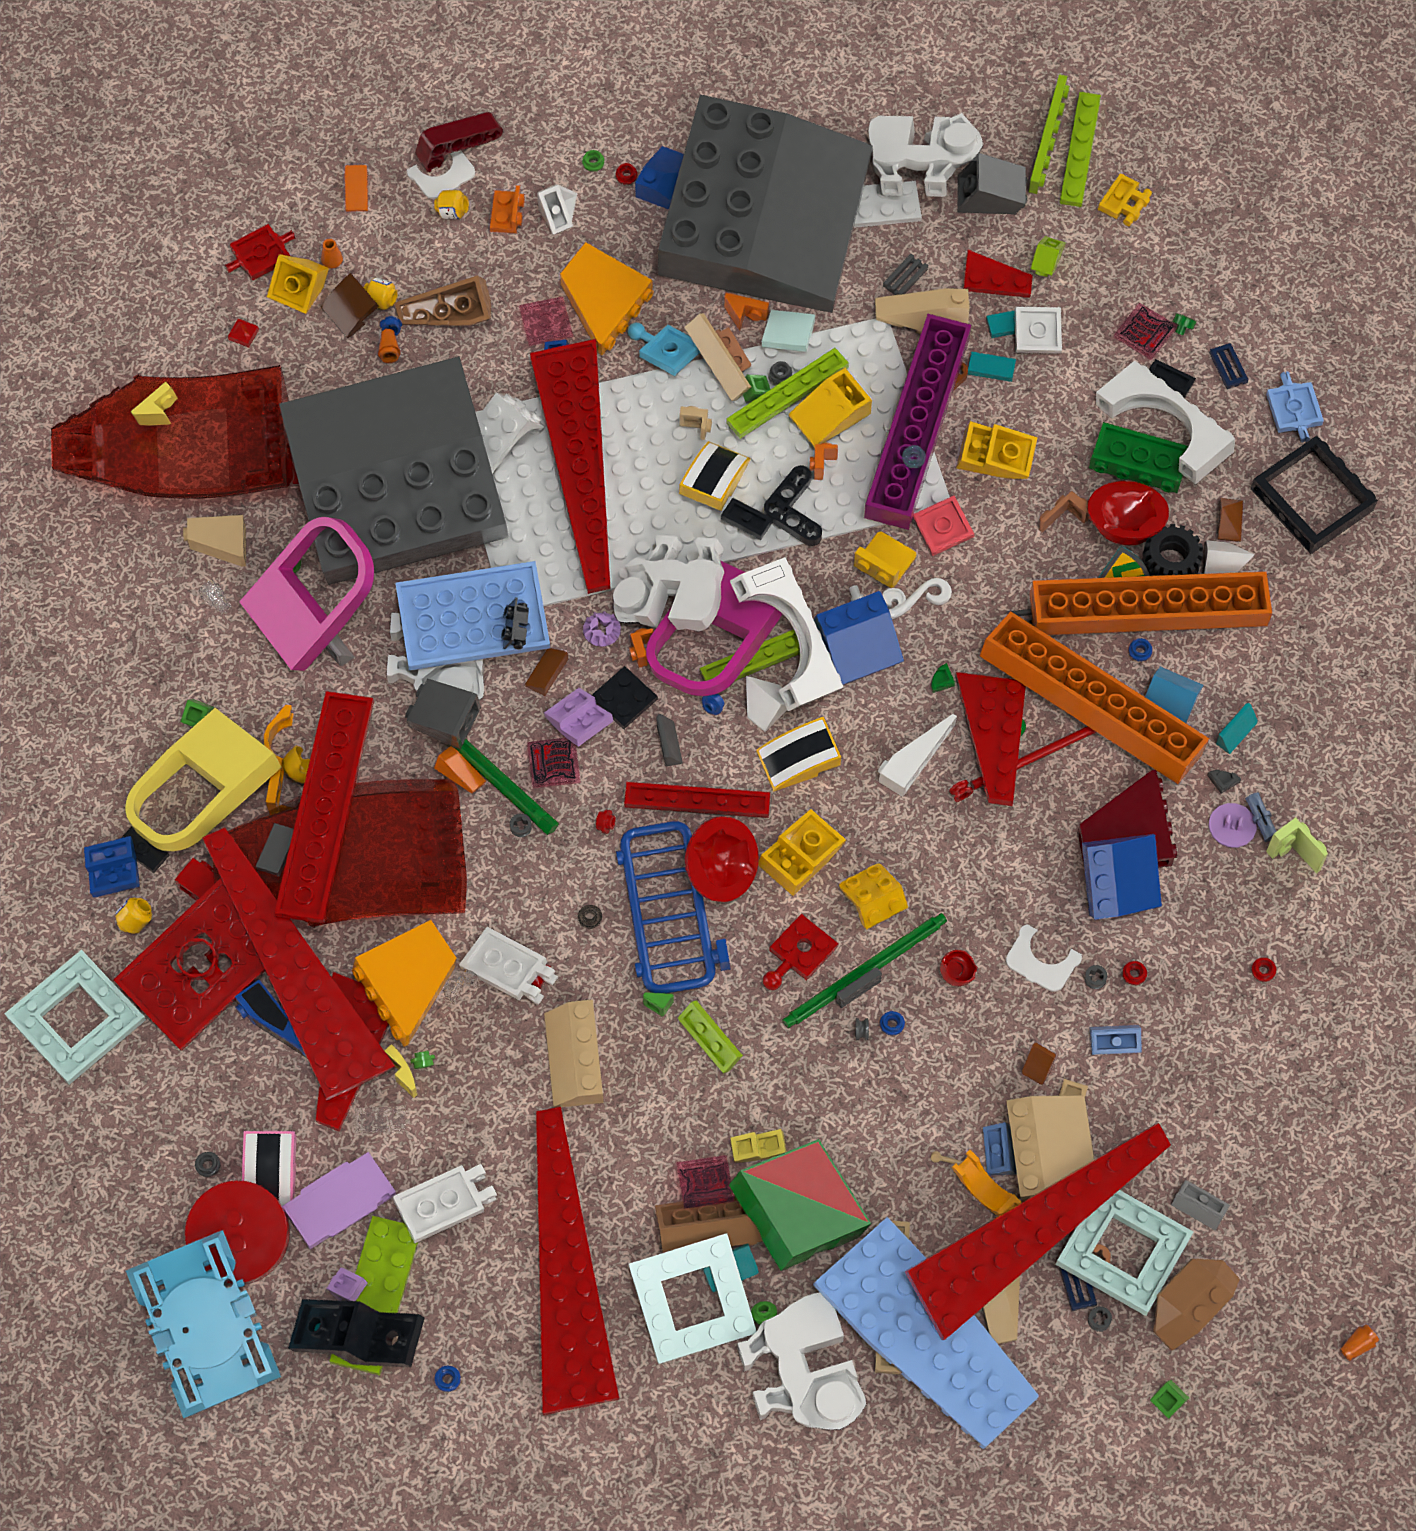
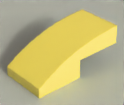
M391 1044L385 1052L398 1069L395 1073L396 1082L415 1098L417 1091L411 1070L402 1055Z
M781 1129L761 1134L752 1132L730 1138L735 1163L769 1159L787 1152L784 1134Z

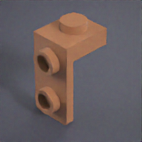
M728 327L722 331L720 329L716 330L715 332L741 372L750 368L751 363L730 328Z
M1073 491L1066 496L1062 495L1056 501L1053 509L1050 511L1046 510L1041 515L1039 531L1044 532L1066 510L1085 524L1090 519L1087 512L1088 501L1080 498Z

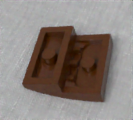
M351 273L333 289L321 306L347 338L365 325L363 320L379 307Z

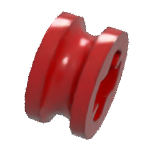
M962 780L950 788L949 793L955 795V802L968 798L974 792L972 787H968L969 782L967 780Z

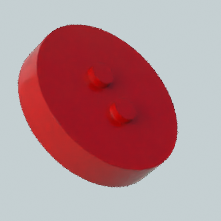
M247 1181L223 1182L204 1192L192 1206L185 1225L186 1245L223 1230L236 1262L233 1274L236 1281L243 1279L244 1284L259 1281L269 1275L282 1261L290 1239L289 1220L280 1201L265 1188ZM217 1247L210 1248L221 1278L227 1276ZM211 1264L204 1267L206 1271L212 1269ZM228 1281L226 1284L233 1285V1282Z

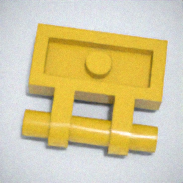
M1120 173L1099 203L1098 210L1115 219H1118L1122 213L1126 215L1123 223L1126 226H1131L1133 221L1135 222L1139 218L1142 208L1146 207L1150 202L1152 191L1147 188L1143 193L1138 191L1139 182ZM1131 199L1136 202L1133 207L1128 205Z

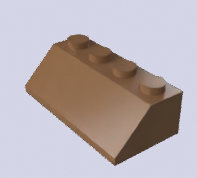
M731 1194L730 1199L726 1201L692 1206L685 1205L684 1201L655 1205L662 1253L726 1233L731 1247L743 1244L755 1245L758 1242H763L756 1225L746 1215L734 1194ZM728 1195L723 1196V1199H728ZM718 1196L704 1200L695 1199L694 1203L721 1200L722 1198L718 1199Z

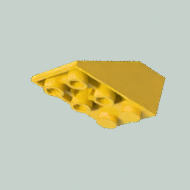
M843 368L823 381L788 416L815 448V444L825 443L870 415L872 399L848 370Z

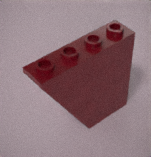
M1156 770L1148 772L1079 824L1077 834L1083 865L1082 843L1155 834L1158 868L1172 866L1174 858H1177V847L1175 843L1172 844L1170 836L1173 835L1172 824L1170 821L1167 822L1168 805L1166 799H1162L1161 794L1163 792L1162 778H1158Z

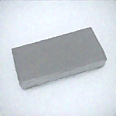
M338 635L326 646L327 651L339 666H343L355 657Z
M1187 1180L1184 1181L1171 1206L1213 1230L1217 1229L1230 1206L1228 1203Z

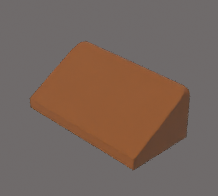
M553 648L547 649L524 686L546 696L568 661V652Z

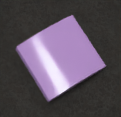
M580 688L544 712L547 720L563 736L578 747L613 722L612 714L596 705L595 697Z

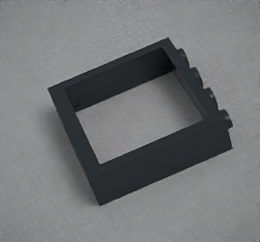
M1315 436L1255 477L1251 486L1254 494L1310 554L1373 512L1378 501L1375 494L1361 483L1359 477L1352 473L1346 467L1344 461L1337 457L1330 450L1329 445L1318 436ZM1311 452L1328 467L1361 503L1318 534L1310 528L1269 483V481Z

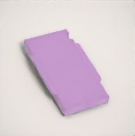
M367 1152L350 1164L345 1162L301 1190L299 1196L282 1207L308 1248L312 1249L324 1240L334 1237L375 1211L378 1206L395 1196L396 1191L372 1156Z

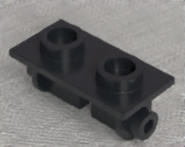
M517 597L509 605L507 604L504 609L503 618L506 619V623L501 633V639L504 640L503 649H506L510 644L514 645L515 649H522L526 644L527 629L519 627V625L526 626L528 624L529 608L526 603L517 604Z

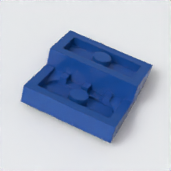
M131 836L84 847L85 868L89 872L90 894L93 898L140 887L137 859Z

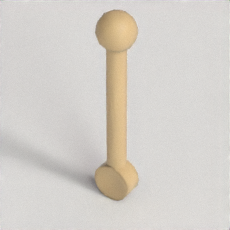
M934 1151L931 1154L933 1162L944 1161L952 1164L957 1163L958 1165L963 1162L941 1156L938 1151Z

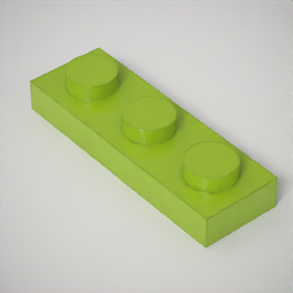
M697 1000L691 1002L677 1018L723 1074L729 1072L743 1056Z

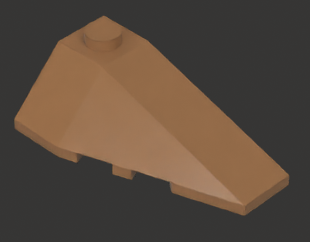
M478 275L395 302L398 318L403 325L471 326L491 319V298L486 280Z

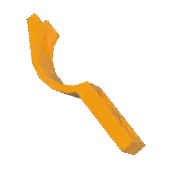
M285 705L268 724L264 733V746L271 750L272 740L276 734L284 728L292 726L294 713H291L292 705ZM277 755L275 756L281 768L270 777L266 798L267 809L270 812H278L285 772L283 758Z
M970 1149L965 1153L967 1158L960 1165L955 1163L951 1167L966 1189L984 1207L997 1216L1021 1203L1014 1194L1004 1190L987 1174L980 1163V1159Z

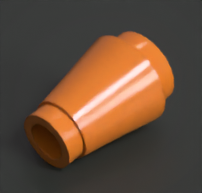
M326 239L323 242L321 262L325 267L336 268L342 263L343 255L335 240Z
M385 329L381 332L378 356L385 363H394L398 360L401 351L395 332L392 329Z
M1365 1324L1362 1328L1359 1326L1343 1347L1340 1348V1351L1351 1361L1353 1358L1376 1347L1379 1338Z

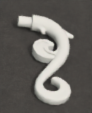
M933 578L923 583L907 599L903 591L897 588H889L884 591L883 598L888 608H891L893 601L897 602L898 605L889 609L891 618L895 619L909 611L920 596L932 586L939 587L941 594L934 596L928 592L926 599L935 605L947 603L951 598V586L943 579ZM857 585L849 588L852 596L851 601L864 597L863 594H860Z

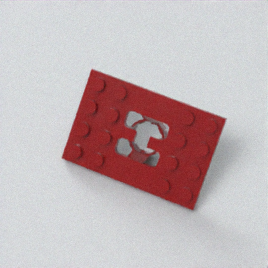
M220 878L113 980L182 1051L236 1000V995L253 984L265 970ZM201 934H206L212 940V944L198 937ZM197 944L207 945L210 948L204 956L212 965L202 974L194 966L188 971L183 968L184 953L191 946ZM221 955H227L232 960V965L224 973L218 967ZM175 959L181 973L176 972L172 967V962ZM194 980H205L210 986L203 993L199 994L192 988V983Z

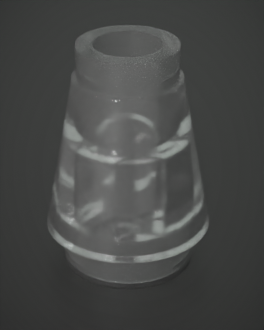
M210 580L199 589L200 598L221 615L232 608L219 583Z

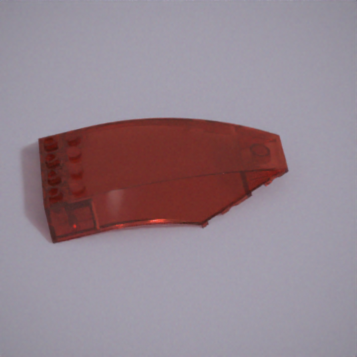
M281 365L201 377H150L137 374L133 377V381L121 388L119 386L116 387L110 394L103 395L89 404L90 407L78 415L74 413L66 421L60 422L51 428L52 469L54 471L142 496L172 499L229 497L287 488L293 479L292 453L279 406L280 403L289 401ZM166 382L171 386L178 398L171 407L163 411L171 424L140 426L131 411Z
M404 779L356 783L324 924L310 921L304 922L315 928L316 926L372 917L465 913L467 873L459 790L454 781L451 779ZM302 795L228 830L276 900L278 899L285 866L279 877L257 870L256 865L274 823L294 829ZM213 863V878L215 884L221 877Z

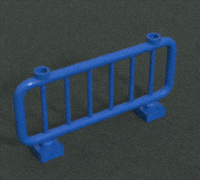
M679 821L632 828L623 834L620 841L621 850L616 851L618 865L624 866L639 962L635 963L637 978L642 977L645 987L652 993H673L707 986L714 979L716 972L715 964L720 963L721 971L731 970L726 939L716 940L717 949L712 950L703 896L696 891L692 883V889L641 898L638 896L636 880L687 872L686 867L635 875L632 858L682 849H685L686 852L692 833L686 824ZM670 831H679L682 834L683 845L631 853L630 841L633 838ZM693 894L695 911L642 920L640 902ZM697 916L699 934L646 943L643 925ZM701 939L703 956L650 965L648 947ZM701 961L705 962L706 973L703 977L661 985L653 982L651 970Z

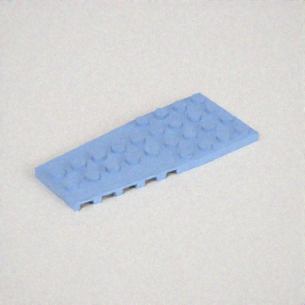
M887 1217L817 1279L813 1286L866 1343L890 1365L894 1364L902 1372V1376L918 1386L926 1398H931L942 1408L941 1411L947 1417L950 1416L961 1426L960 1429L967 1435L969 1433L981 1444L980 1447L985 1449L1039 1395L975 1315L946 1340H941L904 1272L926 1259V1257Z

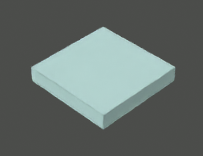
M771 310L762 338V347L807 352L815 323V314Z

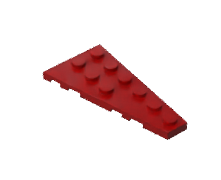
M956 672V682L959 686L960 698L966 712L965 717L972 743L975 746L978 765H980L988 803L1013 806L1026 686L1015 679Z
M333 972V980L378 1043L381 1044L389 1023L387 1020L383 1021L380 1017L374 1000L370 1001L368 999L365 987L361 982ZM361 1085L329 1100H326L319 1086L316 1123L340 1131Z

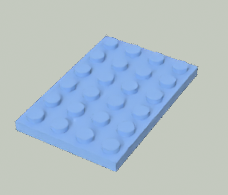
M536 561L395 583L409 671L550 648ZM517 597V604L526 603L529 608L528 624L526 626L519 625V627L527 629L526 644L522 649H515L514 645L511 644L506 649H503L504 640L501 639V633L506 623V619L503 618L504 609L507 604L509 605Z

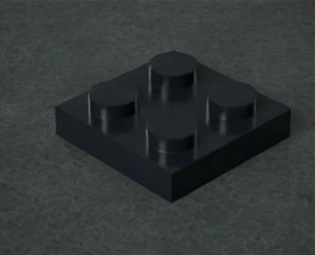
M626 666L621 668L592 694L595 697L596 704L611 713L613 720L623 729L629 726L658 700V696Z

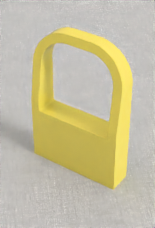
M214 708L166 750L135 783L126 800V815L134 830L155 848L163 851L183 850L196 844L202 837L206 836L281 768V765L271 750L218 709ZM185 764L189 765L220 790L202 812L185 829L172 835L158 834L139 819L140 808L144 801Z

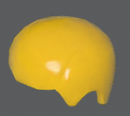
M296 745L283 758V768L289 778L304 784L310 759H303L301 757L303 748Z

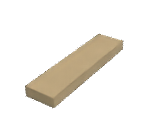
M704 313L697 315L684 328L731 401H736L751 386Z

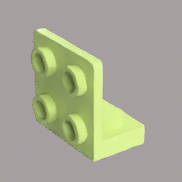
M1295 817L1273 834L1266 851L1272 859L1278 854L1281 857L1284 856L1293 847L1316 874L1321 870L1328 855L1327 849L1321 841L1316 840L1310 834V830L1305 823H1300Z

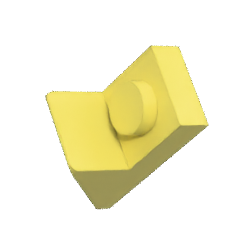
M165 382L135 407L131 413L140 426L170 425L171 422L163 411L171 407L178 398L171 386Z

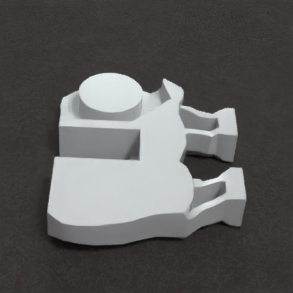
M877 116L871 120L869 125L870 145H873L874 172L881 179L883 195L901 196L903 194L902 177L897 174V171L901 167H906L916 171L928 170L924 180L926 195L945 197L947 195L946 181L952 176L956 168L973 161L974 157L983 148L981 135L974 126L967 123L951 125L950 117L934 118L930 145H913L915 134L913 116Z
M656 535L657 547L647 559L636 557L625 566L628 570V578L622 580L614 590V612L618 621L625 624H644L657 628L668 596H675L668 619L677 630L690 629L702 631L707 629L715 619L720 607L721 581L725 571L719 556L724 548L716 538L697 537L695 543L699 549L700 557L685 564L676 560L677 554L683 548L678 538L669 535Z
M400 613L391 614V641H398L404 636ZM388 655V683H394L402 679L412 683L417 691L419 686L425 684L428 678L473 692L478 695L479 700L483 698L484 659L409 671L407 657Z
M821 1293L805 1296L789 1305L780 1314L765 1320L748 1341L737 1344L744 1371L750 1370L755 1361L763 1354L771 1352L778 1359V1373L782 1386L753 1392V1400L760 1420L766 1418L771 1411L791 1413L798 1423L806 1427L840 1430L851 1424L861 1414L866 1405L865 1395L857 1381V1374L852 1360L810 1373L804 1353L841 1343L844 1339L836 1310Z

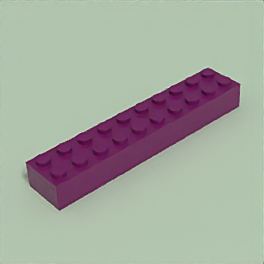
M927 314L865 504V519L909 530L970 340L972 325Z

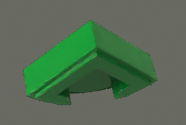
M947 663L940 666L932 678L931 688L933 693L955 686V681Z

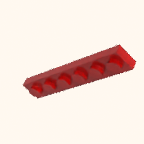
M626 782L624 808L769 818L770 792Z

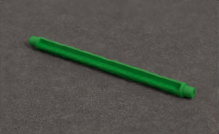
M942 913L936 917H931L912 932L906 934L789 1012V1015L782 1019L784 1025L788 1029L795 1024L798 1025L817 1012V1010L835 1000L840 990L873 968L881 969L915 946V944L938 931L940 926L947 922L946 917Z

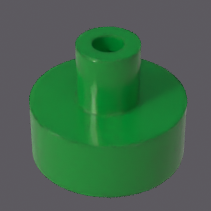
M1176 313L1173 318V322L1178 324L1175 332L1184 335L1186 328L1193 330L1197 321Z

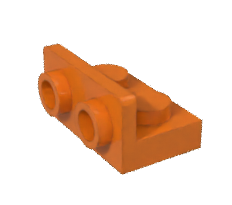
M516 185L515 192L494 190L490 232L517 233V227L522 226L523 213L519 211L520 207H524L525 194L521 193L520 185Z

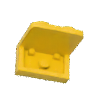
M880 531L865 549L861 546L857 549L854 556V567L889 588H894L916 559L917 554L911 548Z
M882 864L872 865L839 884L840 890L856 906L861 924L866 930L908 908L902 885Z

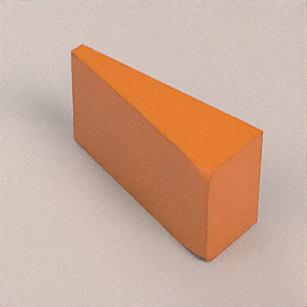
M367 165L345 166L346 212L368 211Z
M452 746L448 747L437 757L434 769L471 794L486 783L482 775Z

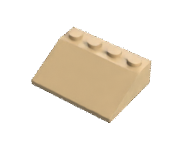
M1084 1095L1030 1096L1006 1100L1022 1201L1094 1160Z

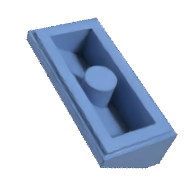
M1139 1025L1089 1027L1092 1055L1142 1053L1141 1027Z
M1004 1122L983 1127L987 1174L989 1176L1017 1174L1010 1124Z

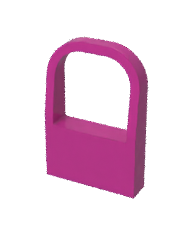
M329 517L313 519L299 531L240 600V604L291 670H306L340 632L367 597L374 579V565L371 554L354 530L343 520ZM331 527L339 533L355 554L358 562V576L352 589L327 616L295 575L293 568L320 532Z
M721 561V565L725 572L721 581V602L718 613L711 624L744 639L724 670L715 678L700 682L686 679L664 668L658 662L657 657L660 649L677 629L668 619L671 608L651 635L646 648L647 660L652 673L660 681L690 695L709 696L727 689L757 653L783 615L775 607L761 601H743L739 603L730 580L745 572Z

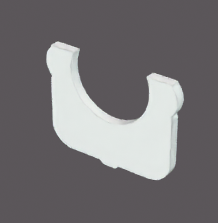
M462 150L450 153L453 163L449 171L443 175H425L418 169L417 165L407 169V175L411 180L415 181L425 196L430 199L438 198L439 193L443 190H456L475 176V168L462 153Z
M1028 924L1021 927L1019 937L1006 957L1007 966L1026 977V980L1031 983L1035 982L1052 992L1061 990L1074 967L1081 963L1082 954L1070 949V953L1064 961L1058 964L1042 963L1034 957L1030 948L1031 938L1038 930Z

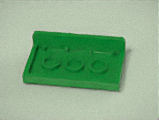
M1103 422L1090 459L1089 468L1098 473L1111 474L1122 480L1128 479L1147 486L1160 488L1164 492L1178 494L1183 474L1179 472V458L1189 446Z

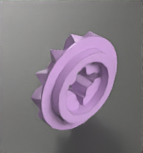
M605 611L602 613L594 612L592 616L586 618L583 625L585 638L595 646L611 645L618 639L621 632L620 622L615 618L614 614L611 615ZM598 622L602 623L603 626H607L606 635L600 629L596 630L598 629Z

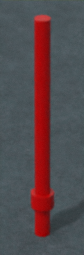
M1087 726L1018 759L1017 770L1096 733V731ZM982 776L970 781L973 790L984 786Z

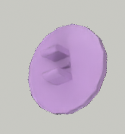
M1227 803L1217 807L1209 819V830L1212 837L1219 844L1226 847L1238 848L1247 845L1254 838L1257 826L1252 820L1253 814L1246 807L1237 803Z

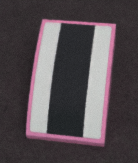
M244 1131L242 1181L252 1182L265 1188L280 1201L282 1206L294 1199L297 1140L295 1131Z

